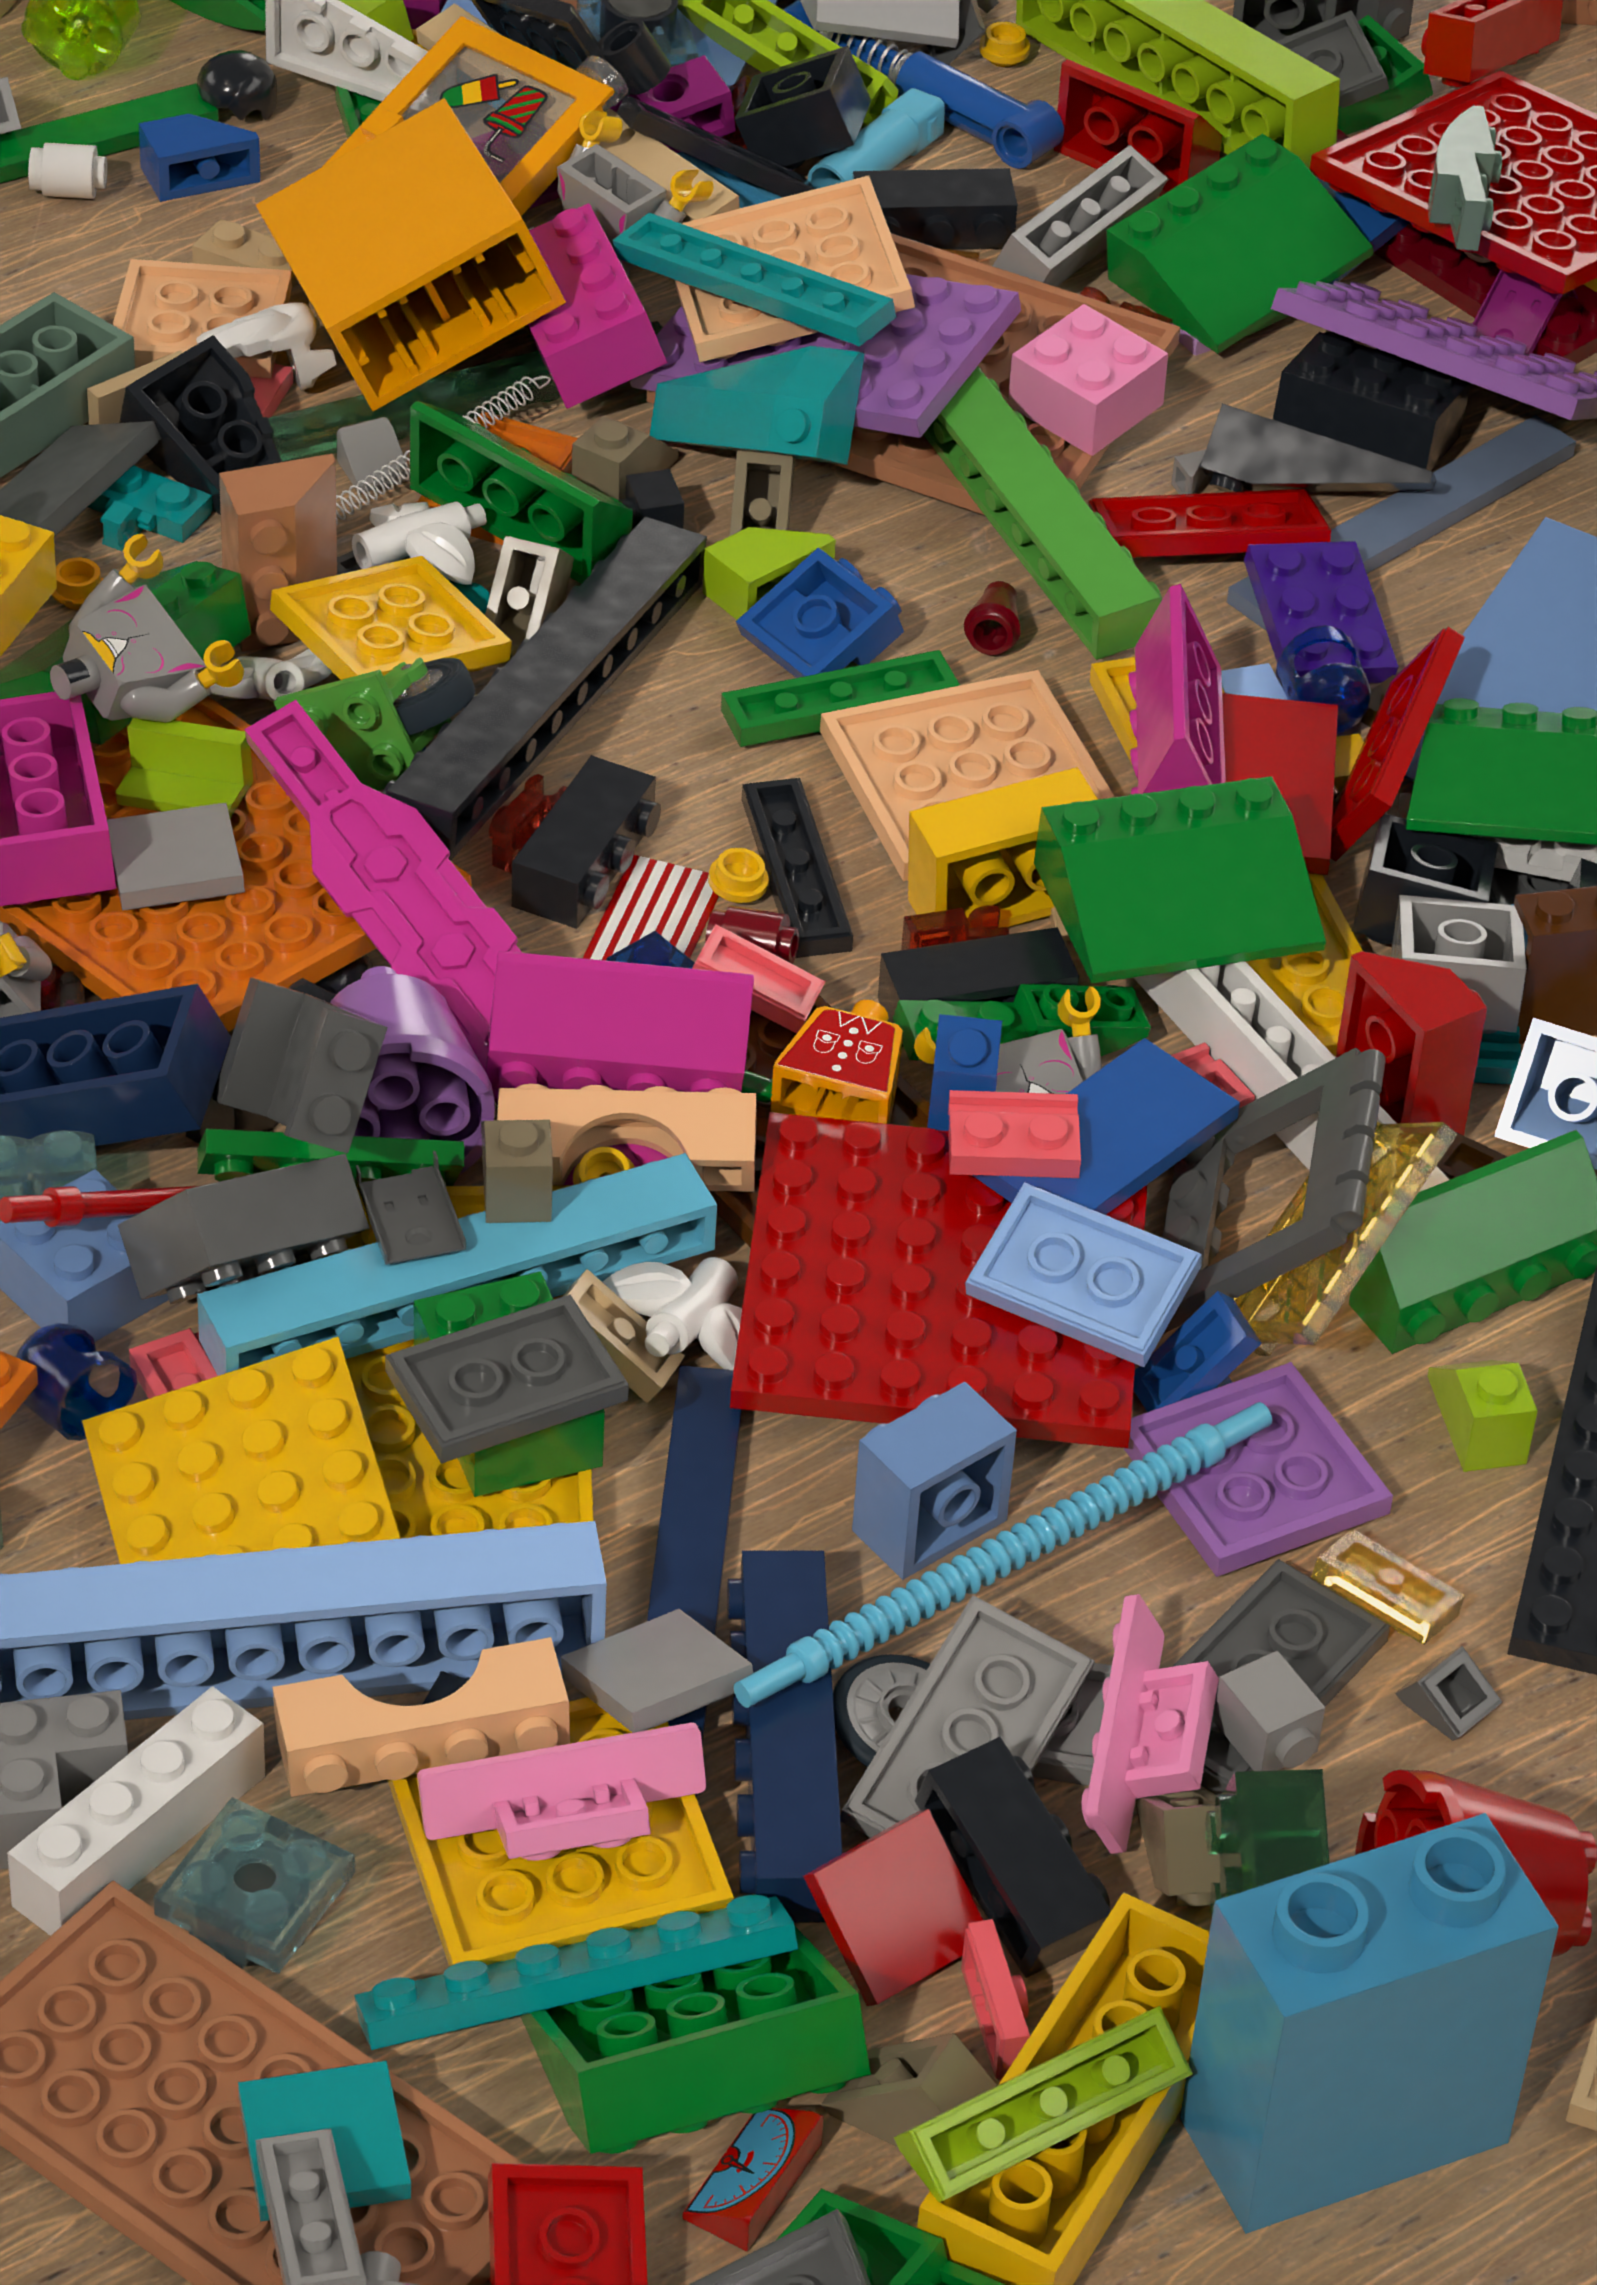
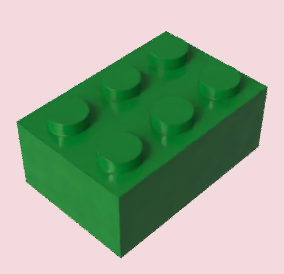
M540 1271L414 1300V1346L554 1299ZM602 1409L458 1458L474 1497L602 1467L605 1411Z

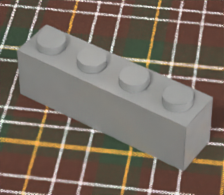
M1129 145L1012 233L993 267L1055 287L1059 286L1107 249L1106 230L1157 199L1168 178Z

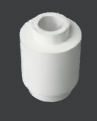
M45 143L43 148L32 147L29 156L30 190L42 191L43 196L95 199L97 188H106L107 157L98 156L96 145Z

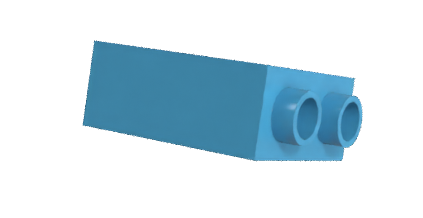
M1486 1813L1214 1902L1188 2064L1193 2074L1186 2077L1180 2120L1245 2234L1509 2143L1559 1926Z

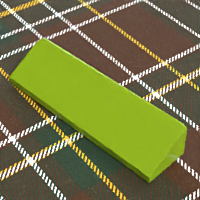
M1158 2006L893 2138L902 2155L936 2200L941 2202L1177 2083L1193 2073L1161 2007Z

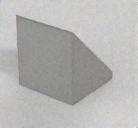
M1206 449L1174 457L1171 484L1178 494H1196L1206 476L1200 467Z

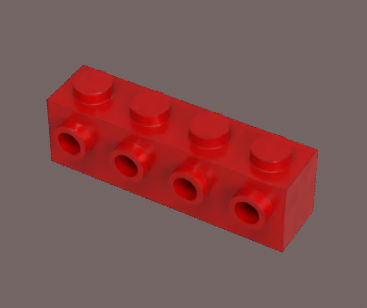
M1457 0L1430 12L1428 28L1425 30L1421 42V51L1423 56H1425L1423 74L1442 77V83L1448 86L1464 87L1483 76L1495 73V70L1506 65L1517 64L1518 59L1527 55L1538 54L1541 48L1559 40L1563 0Z

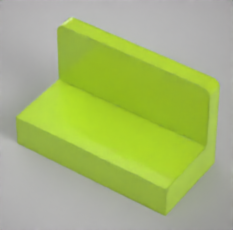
M133 718L127 727L131 768L115 792L116 801L119 805L161 812L226 802L229 817L231 818L253 783L251 748L247 743L245 731L177 720L165 723Z

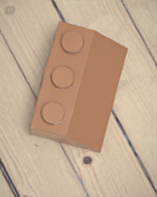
M333 454L219 473L222 568L241 573L251 635L238 643L241 652L294 643L300 640L270 610L271 591L273 589L337 575L336 460Z

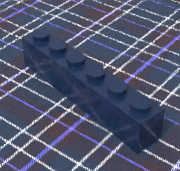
M742 1550L741 1577L728 1578L727 1583L728 1620H741V1631H730L729 1647L752 1663L753 1673L786 1656L787 1647L793 1642L805 1636L813 1638L814 1633L818 1629L829 1630L824 1550ZM831 1668L828 1669V1672L823 1677L812 1683H803L799 1680L749 1708L742 1706L735 1694L732 1695V1726L745 1727L746 1739H735L734 1777L735 1781H748V1794H737V1837H750L751 1851L739 1852L740 1894L762 1895L767 1898L777 1896L794 1923H826L803 1876L842 1854Z

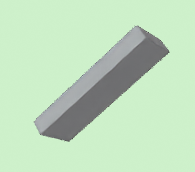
M331 2129L256 2140L257 2163L283 2285H366V2278Z

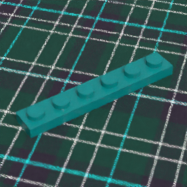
M647 213L612 240L619 260L857 346H861L873 338L876 333L896 318L894 302L890 297L652 213Z
M746 1895L730 1901L727 1904V1908L701 1914L690 1911L673 1912L658 1919L654 1925L629 1931L623 1928H605L591 1933L586 1938V1941L559 1948L549 1944L532 1945L518 1951L513 1959L489 1965L480 1961H464L448 1967L444 1974L414 1981L404 1977L387 1979L376 1984L372 1991L356 1994L354 1998L361 2028L371 2050L781 1954L797 1950L798 1946L794 1922L777 1896L767 1898L762 1895Z

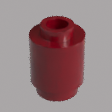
M729 906L726 911L715 909L711 913L705 943L715 924L785 961L791 964L794 963L798 950L799 931L798 928L790 927L788 914L737 906Z

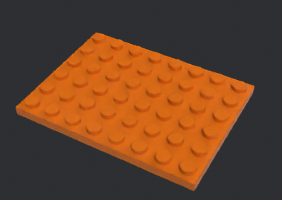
M208 696L175 719L177 721L244 731V729L251 726ZM128 726L102 745L91 742L107 820L161 812L117 804L115 791L131 768ZM252 748L253 783L230 818L243 872L245 892L122 910L116 882V889L99 891L88 896L73 895L34 901L27 905L0 906L1 922L7 923L18 936L30 937L54 964L101 999L106 1000L198 984L228 1032L235 1028L250 977L289 988L293 983L302 978L314 984L377 949L353 917H346L313 875L310 824ZM452 863L472 888L471 875Z

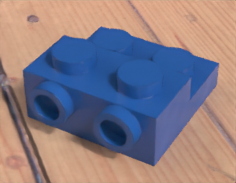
M819 547L735 621L743 637L796 678L844 669L851 661L858 666L869 664L904 632L898 617L902 610L895 598L882 587H877L875 590L864 583L858 570L844 558L836 561Z

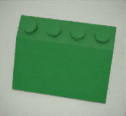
M1263 133L1106 230L1108 280L1174 325L1179 326L1180 329L1186 331L1217 354L1281 314V312L1271 309L1278 288H1297L1299 281L1316 285L1317 281L1330 283L1373 255V246L1300 157Z
M194 561L160 572L153 578H142L133 583L136 588L144 584L147 585L203 661L204 652L212 643L226 640L234 647L251 635L241 573L216 567L210 562ZM72 619L0 670V699L55 692L51 684L50 671L54 665L64 662L63 654L69 639L68 629ZM85 693L81 694L90 742L102 745L132 721V717L114 721L103 718Z
M1465 698L1449 699L1443 704H1436L1425 729L1407 815L1406 830L1597 845V711L1586 707H1571L1564 709L1562 713L1538 711L1537 706L1529 703H1510L1504 705L1503 709L1479 707L1477 701Z
M1272 776L1041 807L1034 865L1091 983L1325 950L1326 939L1293 815Z
M795 1926L797 1950L520 2015L569 2127L590 2154L597 2152L615 2154L634 2148L639 2143V2140L667 2132L678 2134L695 2132L704 2128L709 2123V2120L737 2112L748 2114L765 2112L775 2107L779 2100L807 2092L816 2094L831 2093L843 2088L849 2080L870 2075L859 1993Z

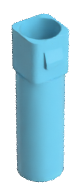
M909 89L884 108L878 118L859 131L854 145L829 154L814 165L809 171L808 181L818 189L852 180L853 171H888L894 169L910 155H917L944 133V102L939 97L918 89Z

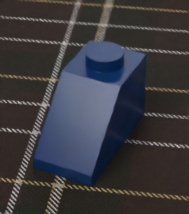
M192 114L139 123L140 167L160 202L260 182V143L256 132Z

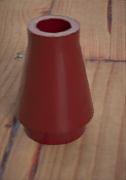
M996 581L990 583L985 588L982 597L965 617V635L970 644L983 654H1001L1013 647L1019 639L1021 627L1016 604L1017 592L1007 582Z

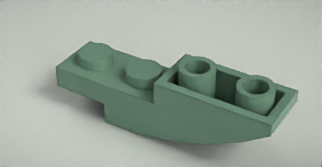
M1472 106L1461 113L1442 135L1437 149L1429 194V222L1451 224L1456 249L1478 251L1481 231L1490 230L1493 218V200L1488 198L1490 183L1499 182L1502 169L1501 151H1495L1496 130L1495 127L1488 126L1484 106Z

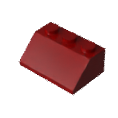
M1069 59L1062 63L1057 112L1064 125V136L1062 142L1053 151L1098 169L1131 145L1168 178L1159 196L1164 195L1220 159L1222 134L1201 115Z
M1364 951L1351 955L1335 1058L1354 1048H1357L1361 1053L1369 1049H1375L1385 1055L1386 1063L1382 1091L1379 1095L1380 1106L1428 1157L1438 1154L1456 1132L1464 1136L1487 1006L1483 1003L1479 994L1473 989H1469L1450 968Z

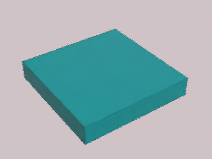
M387 2060L238 2082V2098L260 2222L268 2221L269 2215L257 2163L256 2140L331 2129L349 2208L411 2199V2180Z

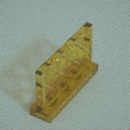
M1377 1121L1376 1133L1373 1139L1374 1147L1369 1181L1366 1185L1367 1195L1362 1225L1347 1233L1345 1244L1233 1299L1262 1343L1253 1352L1259 1356H1270L1278 1344L1315 1345L1458 1135L1444 1122L1380 1124ZM1309 1175L1266 1237L1302 1220Z

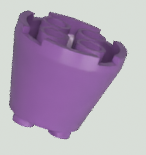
M386 966L370 968L362 974L360 980L342 989L330 1002L333 1005L388 1027L354 1136L464 1141V1167L460 1173L461 1175L482 1156L481 1122L494 1121L495 1105L491 1082L448 1007L444 996L427 982L412 976L397 974L392 968Z

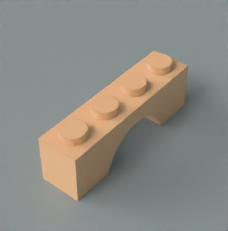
M523 1084L516 1088H499L497 1120H550L553 1160L552 1185H564L573 1168L592 1149L618 1144H635L652 1148L668 1158L686 1153L709 1191L754 1192L756 1093H741L732 1088H716L709 1092H677L672 1088L664 1086L650 1087L644 1091L612 1090L602 1085H589L580 1090L549 1089L540 1084Z
M551 1637L482 1649L477 1668L460 1689L441 1700L423 1705L399 1706L376 1701L358 1691L343 1674L272 1687L276 1734L291 1797L316 1792L328 1793L343 1787L382 1780H399L418 1774L422 1769L570 1744L569 1699Z

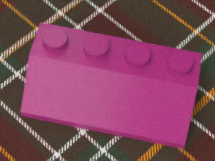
M1178 584L1169 587L1135 646L1136 671L1129 673V683L1136 701V709L1130 710L1129 715L1131 727L1137 740V747L1130 750V756L1135 775L1138 779V786L1131 789V794L1151 793L1226 782L1221 667L1182 585Z
M498 951L489 1024L486 1074L492 1088H516L523 1084H540L549 1089L580 1090L589 1085H602L612 1090L644 1091L650 1087L664 1086L672 1088L677 1092H709L716 1088H732L741 1092L745 1073L754 974Z

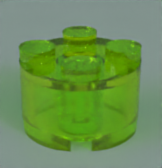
M30 0L25 10L21 31L24 38L32 44L44 60L61 70L67 78L77 81L85 79L88 75L104 72L116 62L139 27L142 12L139 14L138 0Z

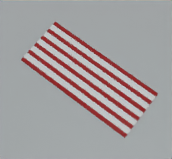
M634 855L630 866L621 877L583 959L686 968L719 897L709 886V873Z

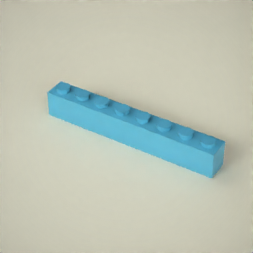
M686 1153L649 1162L632 1169L552 1191L551 1222L486 1223L485 1211L459 1218L458 1221L466 1239V1250L385 1265L376 1242L197 1294L199 1341L218 1376L335 1337H339L346 1359L414 1339V1300L540 1271L552 1297L564 1295L586 1269L603 1282L611 1274L633 1264L643 1262L668 1264L715 1250L717 1203Z

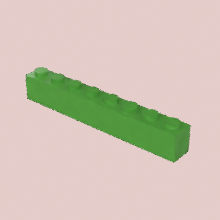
M977 366L923 436L934 447V450L957 480L960 481L973 501L1096 660L1135 647L1162 601L1158 587L1154 582L1146 580L1135 566L1129 550L1125 546L1120 547L1109 533L1103 517L1098 512H1093L1080 496L1079 489L1073 479L1066 478L1056 466L1047 446L1044 444L1040 445L1030 433L1021 413L1018 411L1014 412L1002 397L997 383L992 378L988 379Z

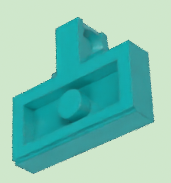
M133 465L91 503L88 508L104 513L101 517L104 534L102 544L123 551L128 539L139 534L143 529L184 543L211 515L213 504L211 494Z

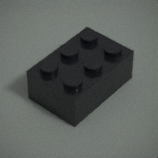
M1319 331L1282 370L1272 420L1431 471L1459 439L1471 383L1378 348L1374 349L1355 343L1353 339L1335 332L1323 333Z

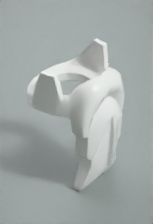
M301 302L274 305L258 313L237 318L231 323H226L204 332L196 338L198 344L214 335L234 358L240 356L251 357L269 350L272 352L285 350L301 391L312 388L319 376L337 364L332 349L311 350L310 344L320 327L317 314L312 313L306 304Z

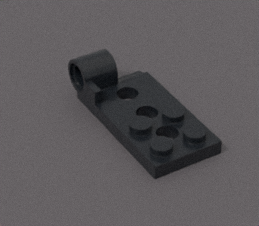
M471 0L489 27L504 37L614 88L615 93L611 98L622 101L624 96L628 97L629 95L645 93L662 82L670 71V61L640 19H630L616 25L597 41L574 6L560 0Z

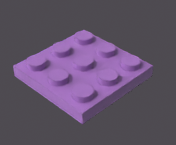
M1292 1362L1131 1418L1128 1449H1123L1132 1461H1142L1143 1456L1148 1452L1157 1453V1449L1161 1445H1171V1442L1176 1437H1185L1189 1430L1200 1424L1207 1423L1214 1426L1257 1402L1265 1404L1270 1410L1272 1424L1269 1427L1226 1449L1225 1457L1220 1462L1209 1468L1200 1467V1471L1196 1475L1186 1474V1478L1181 1483L1172 1482L1168 1490L1157 1491V1496L1216 1577L1390 1514L1393 1495Z

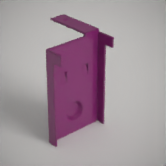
M1500 270L1472 323L1478 327L1476 336L1484 335L1495 338L1496 335L1515 339L1527 345L1524 353L1530 355L1534 351L1562 294L1547 292L1539 286V283L1518 273ZM1574 289L1565 293L1572 298L1578 299Z

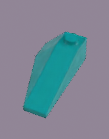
M807 346L657 383L649 435L659 441L735 451L793 455L796 459L848 465L865 353Z

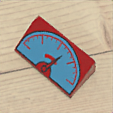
M772 2108L765 2112L753 2113L683 2212L682 2219L748 2252L822 2145L824 2117L813 2111Z

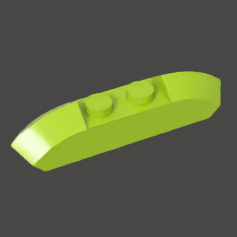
M678 0V9L698 29L720 46L762 73L842 48L768 0ZM852 54L871 98V103L861 128H864L882 114V110L898 98V89L886 75Z

